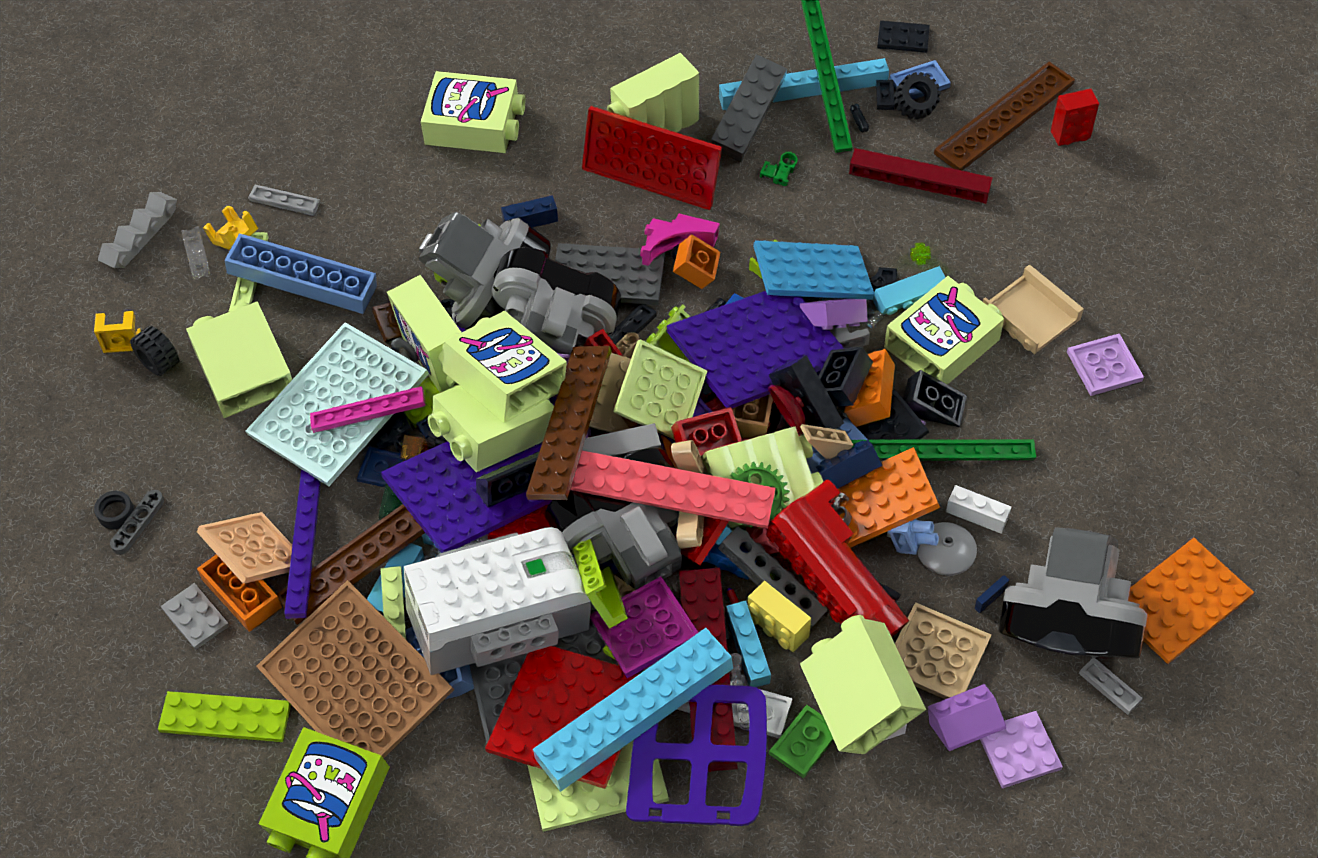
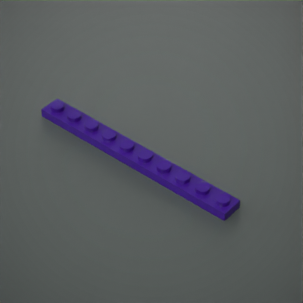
M302 469L284 613L286 619L306 618L321 487V481Z

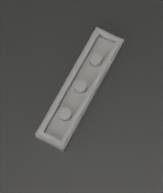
M255 185L248 197L249 201L312 216L315 215L321 203L320 199Z

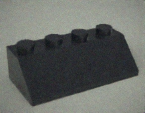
M535 452L528 457L519 459L514 463L476 478V492L487 507H491L528 490L539 452Z

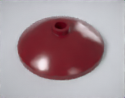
M777 385L769 386L770 395L790 427L796 426L799 436L804 435L800 428L802 424L805 425V415L802 410L804 404L799 397L795 398L788 390Z

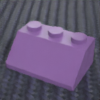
M836 299L800 303V308L814 326H822V330L833 329L834 325L835 328H846V324H849V326H860V322H867L866 299Z
M985 684L928 706L929 723L949 751L1006 729V724L996 699Z

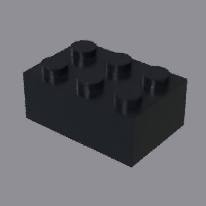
M863 347L831 350L818 377L835 407L851 406L856 401L873 364V361Z

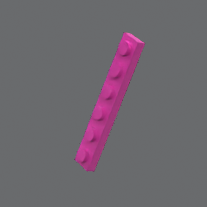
M420 386L310 413L311 430L313 433L424 407L426 406L424 390Z

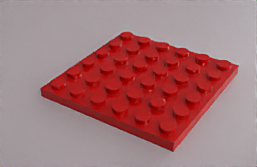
M554 646L528 652L485 747L486 752L542 769L536 761L533 752L536 746L642 672L626 678L619 665ZM621 749L579 778L578 781L606 789Z

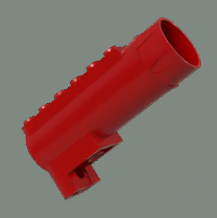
M825 480L808 494L792 502L776 515L774 519L769 521L768 529L766 528V536L772 543H776L780 554L785 559L788 558L792 563L791 567L795 573L800 574L804 578L807 588L817 594L819 603L829 609L830 616L835 622H839L842 625L850 617L862 615L865 619L885 623L891 637H893L909 623V619L848 546V542L854 533L832 507L835 503L834 499L839 496L840 491L830 480Z

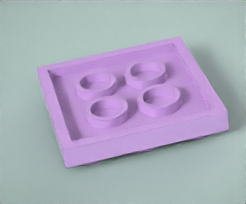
M1120 334L1069 347L1067 350V354L1090 396L1143 381L1144 376Z
M1037 711L1005 720L1006 729L980 739L1002 788L1062 769V764Z

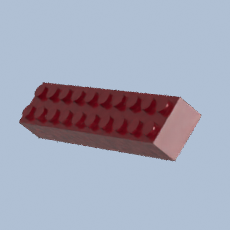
M720 568L679 571L683 610L698 633L707 628L727 651ZM729 672L711 685H730ZM689 702L693 741L697 703ZM732 703L713 704L710 741L714 745L736 746ZM715 761L711 762L708 766V772L738 769L737 762Z

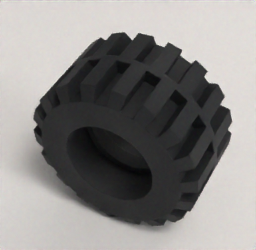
M914 72L912 75H907L898 85L894 94V98H896L894 102L895 105L898 104L897 110H901L903 116L906 114L909 119L913 116L914 119L925 118L936 108L940 101L941 91H938L939 84H935L936 80L934 78L930 79L931 75L927 74L924 76L923 72L917 75V72ZM909 90H920L925 96V102L917 103L912 100Z
M153 326L146 327L130 340L131 347L137 358L150 372L157 376H162L180 361L178 353L170 340Z

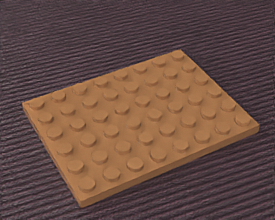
M348 580L256 666L316 732L379 754L383 758L454 691V688L439 673L430 675L425 659Z

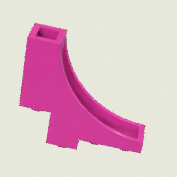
M678 214L677 218L672 220V223L653 218L645 228L647 240L646 245L642 246L640 252L642 264L649 266L657 256L673 249L674 246L683 242L690 235H694L714 247L718 239L720 223Z

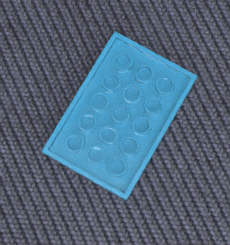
M783 241L754 242L753 247L767 295L873 300L875 294L858 246Z

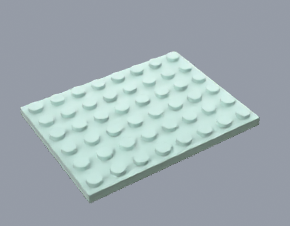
M344 323L245 432L248 436L327 486H330L393 414L313 433L311 430L310 413L416 388L429 373L427 369L349 324Z

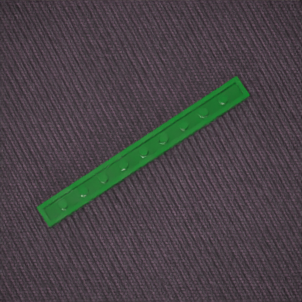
M801 0L835 153L852 151L853 146L819 0Z
M1034 439L869 440L880 461L889 459L913 447L920 461L1036 459ZM851 440L853 443L852 448L855 447L856 443L863 440Z

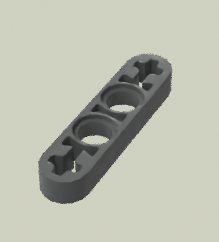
M151 490L143 497L112 538L110 546L115 554H125L162 507L164 498L159 490ZM141 512H148L145 518L138 517ZM129 527H137L134 533H127ZM122 542L124 544L123 546H116L117 544H122Z

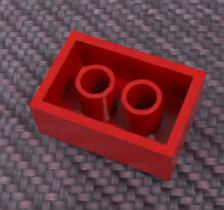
M1091 88L1058 96L1051 127V133L1058 146L1069 145L1077 141H1086L1091 138L1099 107V102Z
M731 407L676 421L671 426L675 442L693 440L701 457L706 451L742 441Z

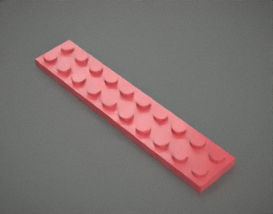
M587 451L581 452L570 489L572 491L767 529L775 494L774 487Z

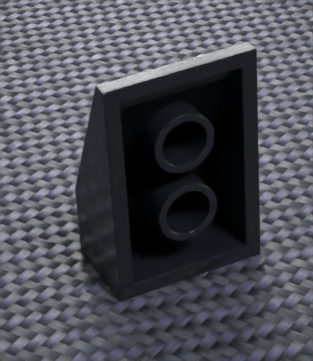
M921 369L908 378L903 400L918 418L960 427L967 395Z

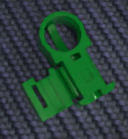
M792 152L783 153L778 167L777 164L774 166L770 162L765 161L760 172V178L763 176L773 178V183L787 186L789 173H793L796 168L797 156ZM788 158V161L785 164L783 162V159Z

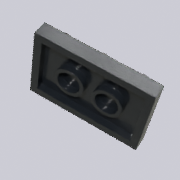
M880 20L877 48L927 53L930 25Z

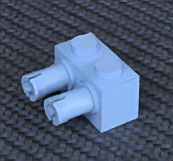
M914 519L888 531L896 551L899 553L916 555L920 544L937 546L939 541L938 533H933L934 524L932 521Z

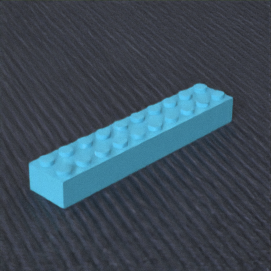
M707 628L703 629L533 749L536 761L561 792L685 704L707 686L733 669L732 656Z

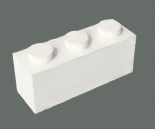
M955 485L948 500L946 512L1002 534L1010 515L1011 506Z

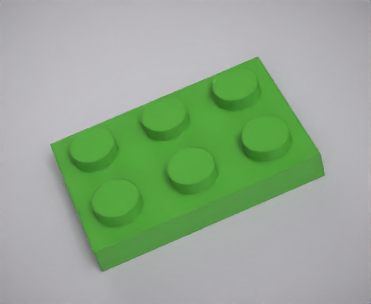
M806 705L770 749L769 755L804 778L834 741L824 716Z

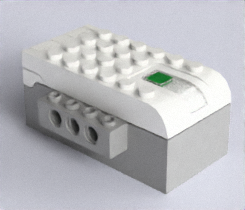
M543 528L521 535L513 533L439 553V557L404 566L406 610L430 675L476 663L477 667L556 645L559 638L589 630L591 601L585 593L580 573L564 536L557 528Z

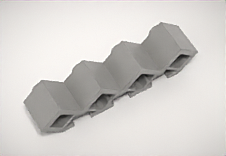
M150 192L145 209H134L130 225L118 226L114 243H102L98 261L113 268H125L173 215L177 199L162 192Z

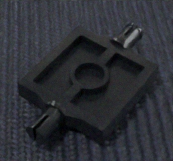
M405 411L393 414L375 434L374 440L379 449L383 450L390 445H395L397 452H401V449L404 450L401 440L414 432Z

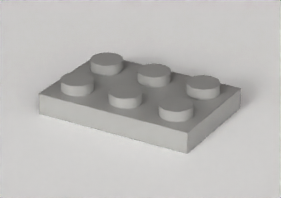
M195 583L161 606L165 614L195 650L229 627L228 622Z

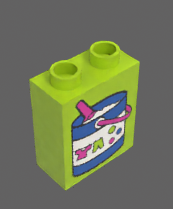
M303 727L259 822V825L270 834L266 843L287 853H291L294 844L309 849L306 858H350L390 766L379 754Z

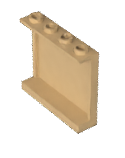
M1031 265L1024 268L1023 276L992 299H983V303L986 305L993 304L1001 311L1004 318L1002 328L1033 354H1036L1078 322L1084 308Z

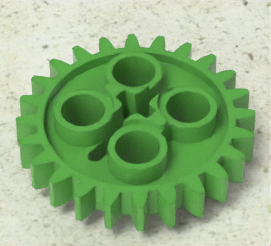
M752 462L751 468H749L745 463L743 470L738 467L736 469L737 474L732 472L730 476L733 480L751 483L750 477L755 476L760 481L759 485L775 488V498L773 499L770 519L772 520L781 510L787 507L783 503L790 500L784 496L790 492V490L784 489L788 483L780 481L784 477L783 475L777 477L778 469H775L773 472L770 471V464L764 468L763 462L758 467H756L755 462Z

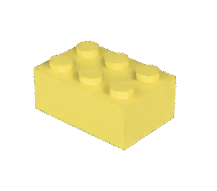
M766 581L748 596V608L753 623L760 625L769 637L773 636L776 638L782 648L794 652L809 637L811 617Z

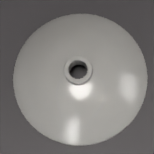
M948 522L934 524L933 533H938L939 536L937 546L920 544L917 554L923 565L934 573L947 576L957 575L969 569L977 555V545L973 536L965 528Z

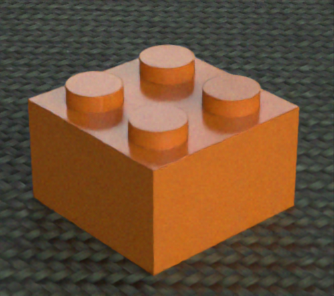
M690 235L679 244L673 272L703 289L715 280L721 252L694 235Z

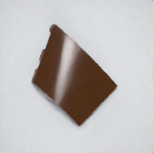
M391 303L374 306L372 312L384 342L402 337Z

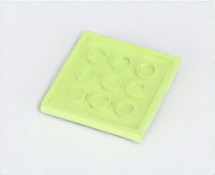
M640 339L636 343L613 412L643 426L655 423L658 433L674 439L671 426L676 421L693 417L707 370Z

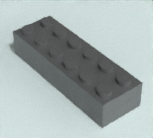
M756 54L711 139V144L722 147L721 153L740 162L743 160L786 77L787 68Z

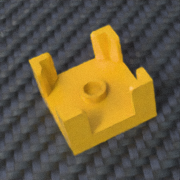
M227 206L222 210L228 222L221 229L215 232L210 223L203 227L212 244L229 250L239 233L251 236L259 229L249 212L244 211L241 219L231 206Z
M124 312L123 324L105 325L104 313L96 314L94 333L103 353L133 351L130 340L141 332L140 328L137 329V332L134 329V312Z

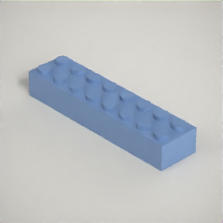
M240 233L224 260L227 274L364 314L377 287L376 273Z

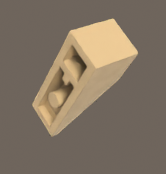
M804 424L800 426L807 441L825 459H831L837 456L840 451L849 450L853 446L846 431Z

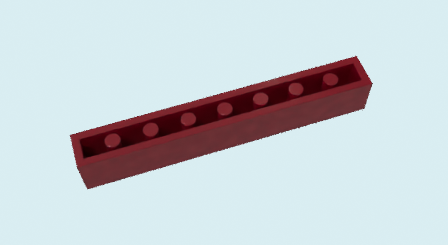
M858 148L854 149L849 168V174L985 204H987L993 177Z

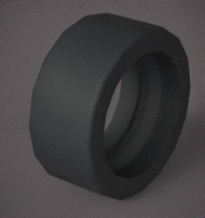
M116 490L101 495L94 506V513L98 521L108 529L121 528L134 511V506L129 496L122 491ZM122 502L126 505L125 510L116 517L109 518L103 515L104 509L111 503Z

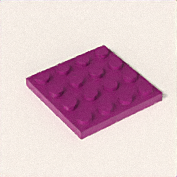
M662 577L621 598L628 619L609 628L598 611L590 614L592 623L626 678L655 664L698 634L693 623Z

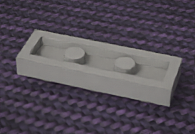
M1094 657L1079 672L1083 678L1127 715L1143 699Z

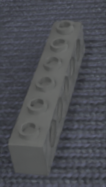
M737 526L718 547L757 586L766 581L810 616V629L828 610L819 603L818 599L810 593V590L805 585L800 584L795 579V576L790 571L785 570L775 557L770 556L760 543H756L745 529ZM740 546L745 547L748 553L742 552ZM755 560L760 561L763 567L757 566ZM770 574L775 575L778 581L772 580ZM785 588H789L793 595L787 594ZM800 602H804L808 609L802 608Z

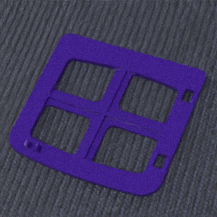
M709 685L687 701L697 703L694 740L689 744L656 742L658 723L633 740L626 814L631 821L746 826L753 823L758 817L766 766L767 708L765 695L757 687ZM714 703H738L748 706L749 744L747 746L714 745L711 743ZM654 760H687L691 762L689 802L686 805L657 804L653 801ZM711 762H742L748 765L745 789L740 806L721 807L707 806L705 804L708 766ZM650 810H662V816H649ZM717 813H730V819H717Z

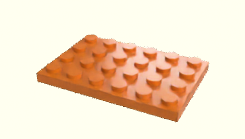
M914 447L882 461V466L838 488L841 493L846 494L849 498L848 501L842 500L843 502H840L839 505L845 507L852 517L848 525L854 533L848 542L850 548L940 508ZM842 513L839 516L843 519L845 513Z
M1193 538L1130 587L1128 601L1140 604L1139 608L1144 609L1148 616L1146 627L1127 626L1169 664L1252 597L1254 591L1200 542Z

